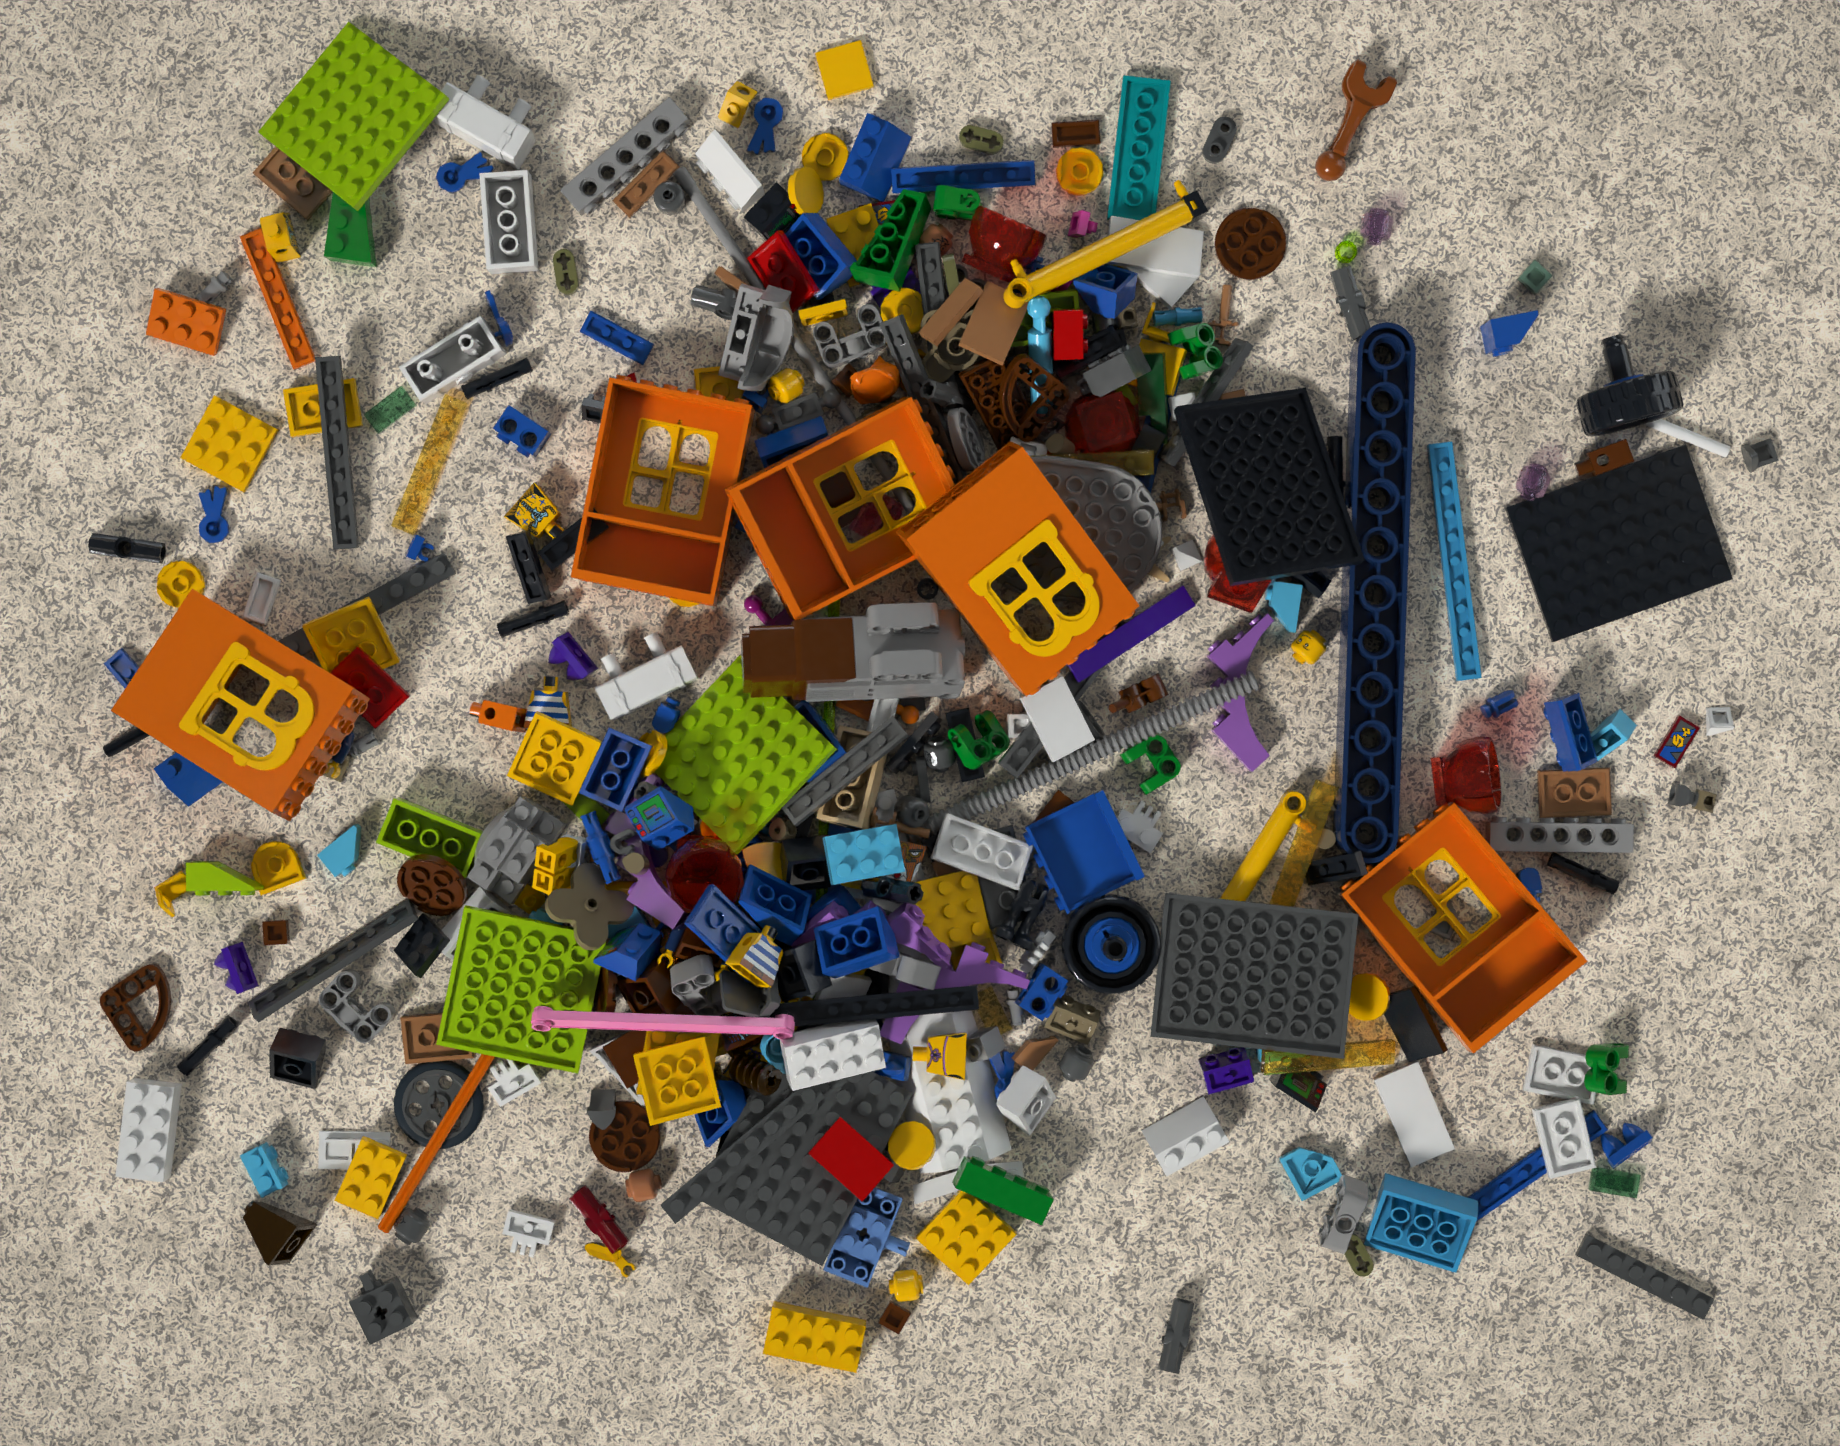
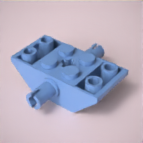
M875 1187L863 1202L857 1199L828 1254L823 1270L868 1288L882 1250L888 1249L905 1257L910 1242L891 1236L890 1233L903 1198ZM866 1228L868 1235L860 1236L859 1231Z

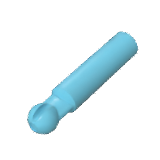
M1036 296L1027 304L1028 314L1033 318V327L1028 330V355L1053 374L1052 330L1046 327V317L1050 313L1051 305L1045 297ZM1038 375L1035 379V384H1044L1047 379L1046 375ZM1031 386L1030 406L1041 395ZM1049 399L1046 400L1050 403L1051 406L1054 405V403ZM1040 407L1036 414H1047L1048 407Z

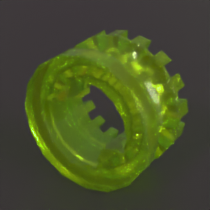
M1349 240L1340 242L1335 249V257L1341 263H1349L1357 255L1356 245ZM1342 246L1344 248H1351L1352 256L1350 258L1341 256L1339 250Z

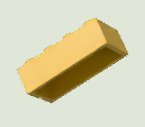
M774 1301L763 1354L857 1373L866 1329V1320Z

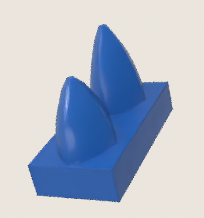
M883 1050L886 1068L872 1072L880 1076L908 1081L912 1057Z
M1624 1123L1623 1137L1626 1145L1612 1135L1606 1133L1601 1135L1603 1151L1613 1169L1652 1142L1653 1137L1647 1130L1644 1132L1634 1124Z

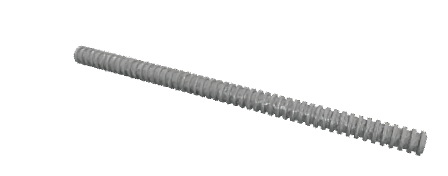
M1250 670L1247 671L1246 675L1242 673L1240 674L1241 677H1234L1233 681L1227 680L1226 684L1220 683L1219 687L1214 686L1211 691L1207 689L1204 694L1200 692L1199 696L1196 697L1194 695L1191 700L1187 698L1184 703L1180 701L1178 702L1179 705H1172L1171 709L1165 708L1164 712L1158 711L1157 715L1152 714L1149 719L1145 717L1142 722L1138 720V724L1134 725L1132 723L1130 724L1131 727L1127 728L1125 726L1122 731L1118 729L1117 733L1113 734L1112 732L1109 737L1105 735L1102 740L1096 739L1095 743L1090 742L1089 746L1086 747L1085 745L1082 749H1077L1075 752L1055 762L1050 760L1048 761L1049 764L1045 765L1043 763L1042 767L1038 768L1037 766L1033 771L1030 769L1027 774L1023 772L1018 778L1008 779L1007 783L1001 782L1000 786L994 785V789L988 788L987 792L981 791V794H975L974 798L968 797L965 802L961 800L960 804H953L954 807L948 806L945 811L941 809L940 813L937 814L935 812L932 817L929 815L927 821L921 827L930 829L929 839L932 834L937 835V832L940 831L945 813L971 820L972 816L977 817L978 813L984 814L987 809L991 811L992 807L997 808L999 807L998 804L1004 805L1007 800L1011 802L1012 798L1015 797L1017 799L1021 794L1024 796L1027 791L1031 793L1032 789L1036 788L1037 790L1040 785L1044 787L1047 782L1051 784L1054 779L1060 780V776L1066 777L1067 773L1073 774L1074 770L1080 771V767L1086 768L1087 764L1093 765L1094 761L1097 760L1099 762L1101 761L1100 758L1103 757L1106 759L1109 754L1113 756L1114 752L1118 751L1119 753L1123 748L1126 750L1129 745L1133 747L1136 742L1142 743L1141 740H1148V737L1151 735L1155 737L1156 733L1162 734V730L1168 731L1171 726L1175 728L1178 723L1182 725V721L1186 720L1188 722L1191 717L1195 719L1198 714L1202 716L1204 715L1203 712H1210L1211 708L1217 709L1218 705L1224 706L1225 702L1230 703L1233 698L1237 700L1240 695L1244 697L1245 693L1248 692L1250 694L1253 689L1257 691L1259 690L1258 682ZM908 834L910 841L914 844H917L918 840L924 841L923 837Z

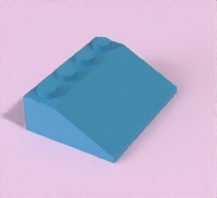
M1385 1173L1379 1188L1364 1245L1456 1273L1478 1218V1201Z

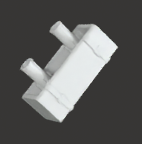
M476 75L467 93L447 82L441 92L450 100L433 119L435 124L446 129L450 134H455L499 159L503 164L519 170L536 142L532 130L521 124L528 111L532 108L531 105L518 98L510 115L507 116L480 101L485 90L490 85V82L484 77Z
M479 316L471 322H467L462 325L463 327L399 366L421 402L428 404L437 397L440 398L445 392L458 384L466 382L474 374L488 365L491 366L496 360L506 355L505 350L483 317Z
M658 632L652 633L644 638L653 655L652 660L627 672H623L615 653L603 657L601 661L610 679L595 687V690L610 720H616L624 715H629L633 713L632 711L700 679L684 646L681 645L666 651Z

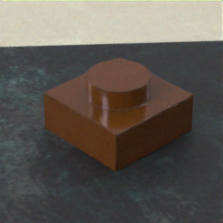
M850 363L845 365L832 380L848 398L852 395L850 377L855 372H858Z
M288 919L262 922L264 946L290 943Z
M890 1300L878 1323L899 1335L911 1312Z

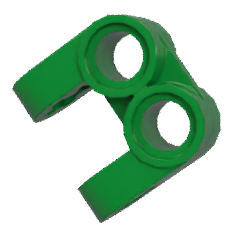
M947 185L936 186L933 205L936 217L946 219L947 216V219L975 221L981 217L983 208L976 191Z
M1201 323L1167 334L1171 346L1183 344L1188 352L1193 353L1190 356L1189 364L1179 368L1182 380L1202 376L1221 367L1223 357L1220 350L1212 346L1215 341V333L1210 325Z
M985 710L975 716V725L982 738L974 740L969 730L962 724L948 731V738L964 766L969 769L979 768L990 760L996 759L1009 748L1010 739L990 710Z
M1151 735L1148 737V740L1143 739L1141 740L1142 743H1136L1135 746L1128 748L1120 754L1126 765L1144 754L1147 755L1157 773L1139 784L1145 795L1176 777L1181 770L1179 760L1172 752L1167 741L1159 735H1155V737ZM1153 740H1158L1161 743V749L1157 753H1152L1149 750V744ZM1166 760H1171L1174 764V769L1170 773L1162 771V763Z
M1593 1044L1588 1048L1586 1063L1591 1069L1587 1071L1584 1079V1084L1588 1091L1606 1095L1627 1093V1080L1619 1079L1614 1071L1618 1068L1620 1059L1629 1058L1628 1044Z

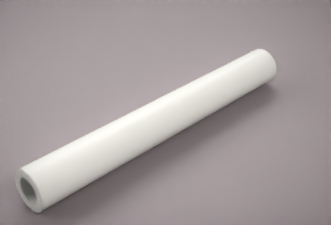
M1663 419L1643 424L1723 457H1727L1731 448L1728 445Z

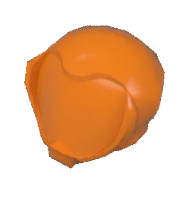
M880 355L869 368L855 372L850 377L852 394L860 404L880 403L889 399L897 392L901 382L896 365L886 362Z

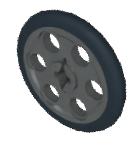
M452 1061L425 1062L410 1069L401 1079L395 1092L394 1113L398 1125L413 1142L426 1147L434 1133H428L425 1130V1123L431 1120L436 1122L437 1126L440 1124L470 1074L467 1069ZM447 1075L452 1079V1086L450 1088H443L440 1085L439 1081L442 1076ZM424 1080L429 1084L427 1093H420L417 1090L416 1085L418 1081ZM479 1085L459 1116L461 1120L460 1127L451 1129L440 1149L459 1145L477 1129L484 1108L483 1094ZM436 1095L439 1101L445 1104L441 1107L440 1112L437 1107L433 1108L432 1106L436 1102ZM418 1103L422 1108L421 1114L418 1116L412 1115L409 1112L410 1104Z

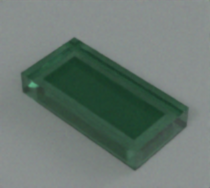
M400 386L367 411L364 416L376 432L380 434L417 405L403 386Z
M1602 1167L1591 1169L1588 1189L1590 1191L1637 1198L1641 1175Z

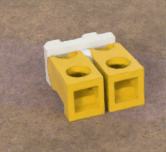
M565 834L557 842L549 846L545 844L538 845L536 847V868H534L532 888L550 895L556 889L570 886L573 871L579 865L587 863L584 858L585 850L589 849L586 842L587 839L581 836L574 837Z

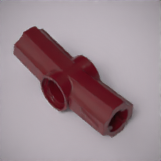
M586 1185L569 1198L584 1217L587 1227L600 1237L612 1254H615L627 1245L630 1240L615 1222L614 1214L611 1215L607 1211V1206L604 1203L601 1204Z

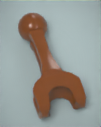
M1359 59L1351 63L1341 83L1342 92L1347 100L1341 126L1329 149L1321 153L1315 163L1318 176L1326 181H1335L1344 174L1346 170L1344 156L1347 155L1350 142L1357 127L1370 109H1376L1389 102L1397 84L1395 78L1388 76L1381 80L1376 89L1369 88L1363 78L1366 63Z

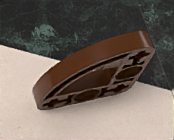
M1019 354L1010 362L1003 375L999 392L1002 415L1012 432L1024 442L1033 441L1070 397L1069 389L1062 381L1026 354ZM1019 364H1027L1032 370L1029 374L1025 369L1020 368ZM1038 375H1046L1047 379L1044 384H1035V379ZM1017 377L1041 394L1018 422L1012 408V391ZM1054 391H1061L1062 395L1060 397L1058 395L1055 396ZM1049 399L1054 403V405L1051 406L1050 403L1046 400ZM1040 407H1048V413L1045 416L1038 417L1036 415ZM1032 417L1036 420V422H1038L1037 425L1035 424L1034 421L1032 422V420H1031ZM1026 427L1030 428L1031 431L1027 433L1023 432L1022 429Z
M149 964L142 967L105 991L100 997L101 1008L126 1046L134 1052L141 1051L151 1045L161 1034L169 1018L171 1009L170 987L164 971L157 964ZM148 969L156 971L157 974L154 975L155 981L151 978L142 983L140 979L149 974ZM129 981L135 982L138 986L135 994H130L126 990V984ZM156 985L159 996L158 1013L151 1029L147 1033L128 1003ZM108 995L110 997L115 996L117 999L114 1002L116 1007L120 1008L123 1006L124 1010H121L117 1012L115 1015H113L112 1012L115 1011L116 1008L113 1004H107V1001L109 1000ZM122 1014H127L131 1019L128 1027L122 1026L119 1022ZM136 1026L137 1030H134L133 1033L136 1037L142 1036L143 1040L140 1042L142 1046L139 1044L134 1045L132 1042L135 1040L133 1034L129 1033L127 1035L125 1032Z

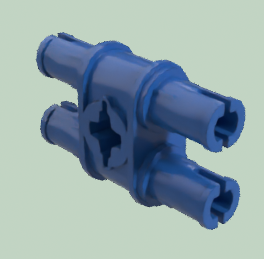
M596 811L580 816L588 835L586 842L594 863L596 865L599 864L606 881L605 883L608 884L613 880L621 879L614 861L616 853L611 848L608 833L602 830Z

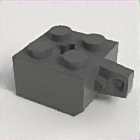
M1128 344L1089 364L1090 370L1084 372V377L1076 383L1082 395L1092 392V394L1102 397L1152 370L1140 346L1137 345L1131 348Z
M371 1269L359 1276L363 1287L360 1289L361 1294L353 1297L349 1304L370 1345L412 1325L417 1320L416 1312L397 1276L382 1282L381 1279L376 1280ZM380 1308H382V1309H385V1308H386V1309H387V1313H386L385 1311L381 1312V1311H380Z

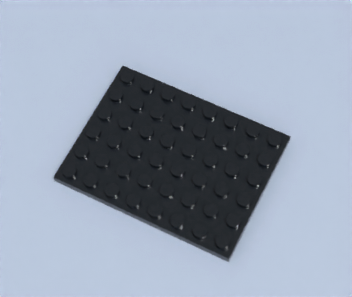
M1306 387L1176 406L1174 414L1230 586L1358 565L1365 560Z
M1686 444L1505 508L1551 642L1733 579Z

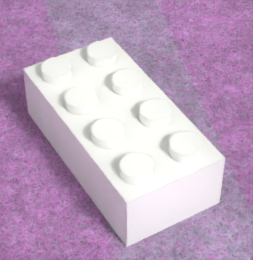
M528 170L479 173L486 269L491 274L539 271L532 175Z
M876 1019L829 1023L796 1031L791 1039H779L786 1078L792 1091L886 1068L879 1024Z
M134 1078L126 1082L115 1177L154 1182H165L171 1178L181 1083Z

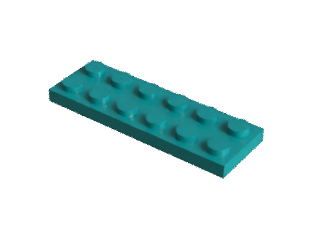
M1123 75L1107 220L1111 216L1141 220L1156 213L1170 80Z

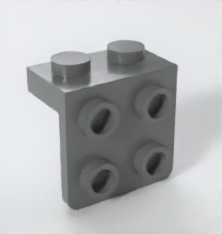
M722 970L719 974L724 1010L749 1017L769 1018L774 1010L779 1007L781 997L778 992L777 976L772 987H756L752 983H747L737 973Z

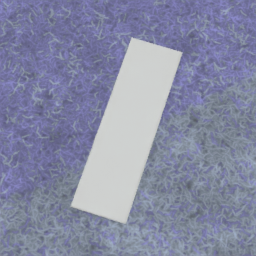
M957 1171L913 1185L914 1204L958 1191L959 1189H956L952 1183Z

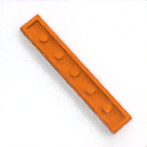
M262 228L240 236L293 369L296 370L315 362V355L278 264L266 248Z

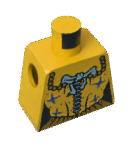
M282 212L260 218L266 248L277 263L301 257L290 213Z
M536 483L530 486L504 516L525 531L530 530V533L539 539L545 532L555 539L565 531L555 522L561 515L560 511Z

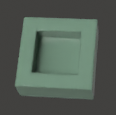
M1534 260L1517 280L1535 295L1553 275Z

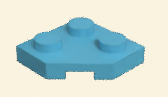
M1298 1147L1279 1157L1301 1201L1336 1184L1342 1176L1334 1159L1329 1155Z

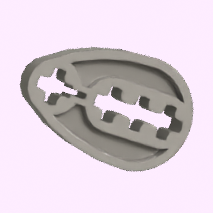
M963 407L949 409L947 414L948 426L958 463L964 471H973L985 459L982 435L971 415Z

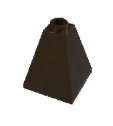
M251 1201L244 1209L246 1214L243 1216V1219L264 1262L268 1266L290 1263L317 1226L313 1221L262 1201Z

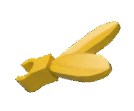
M595 1243L585 1245V1250L591 1256L615 1262L624 1277H629V1274H626L624 1271L625 1266L629 1265L632 1267V1270H636L635 1265L628 1262L622 1256L621 1250L612 1254L607 1247Z

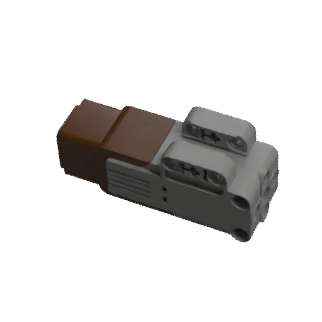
M936 603L877 604L867 608L866 616L805 618L792 621L790 625L749 626V633L742 634L741 640L743 693H750L751 698L792 696L794 700H806V702L920 697L958 698L965 683L963 662L965 642L964 637L961 636L960 613L958 610L952 609L938 610V604Z

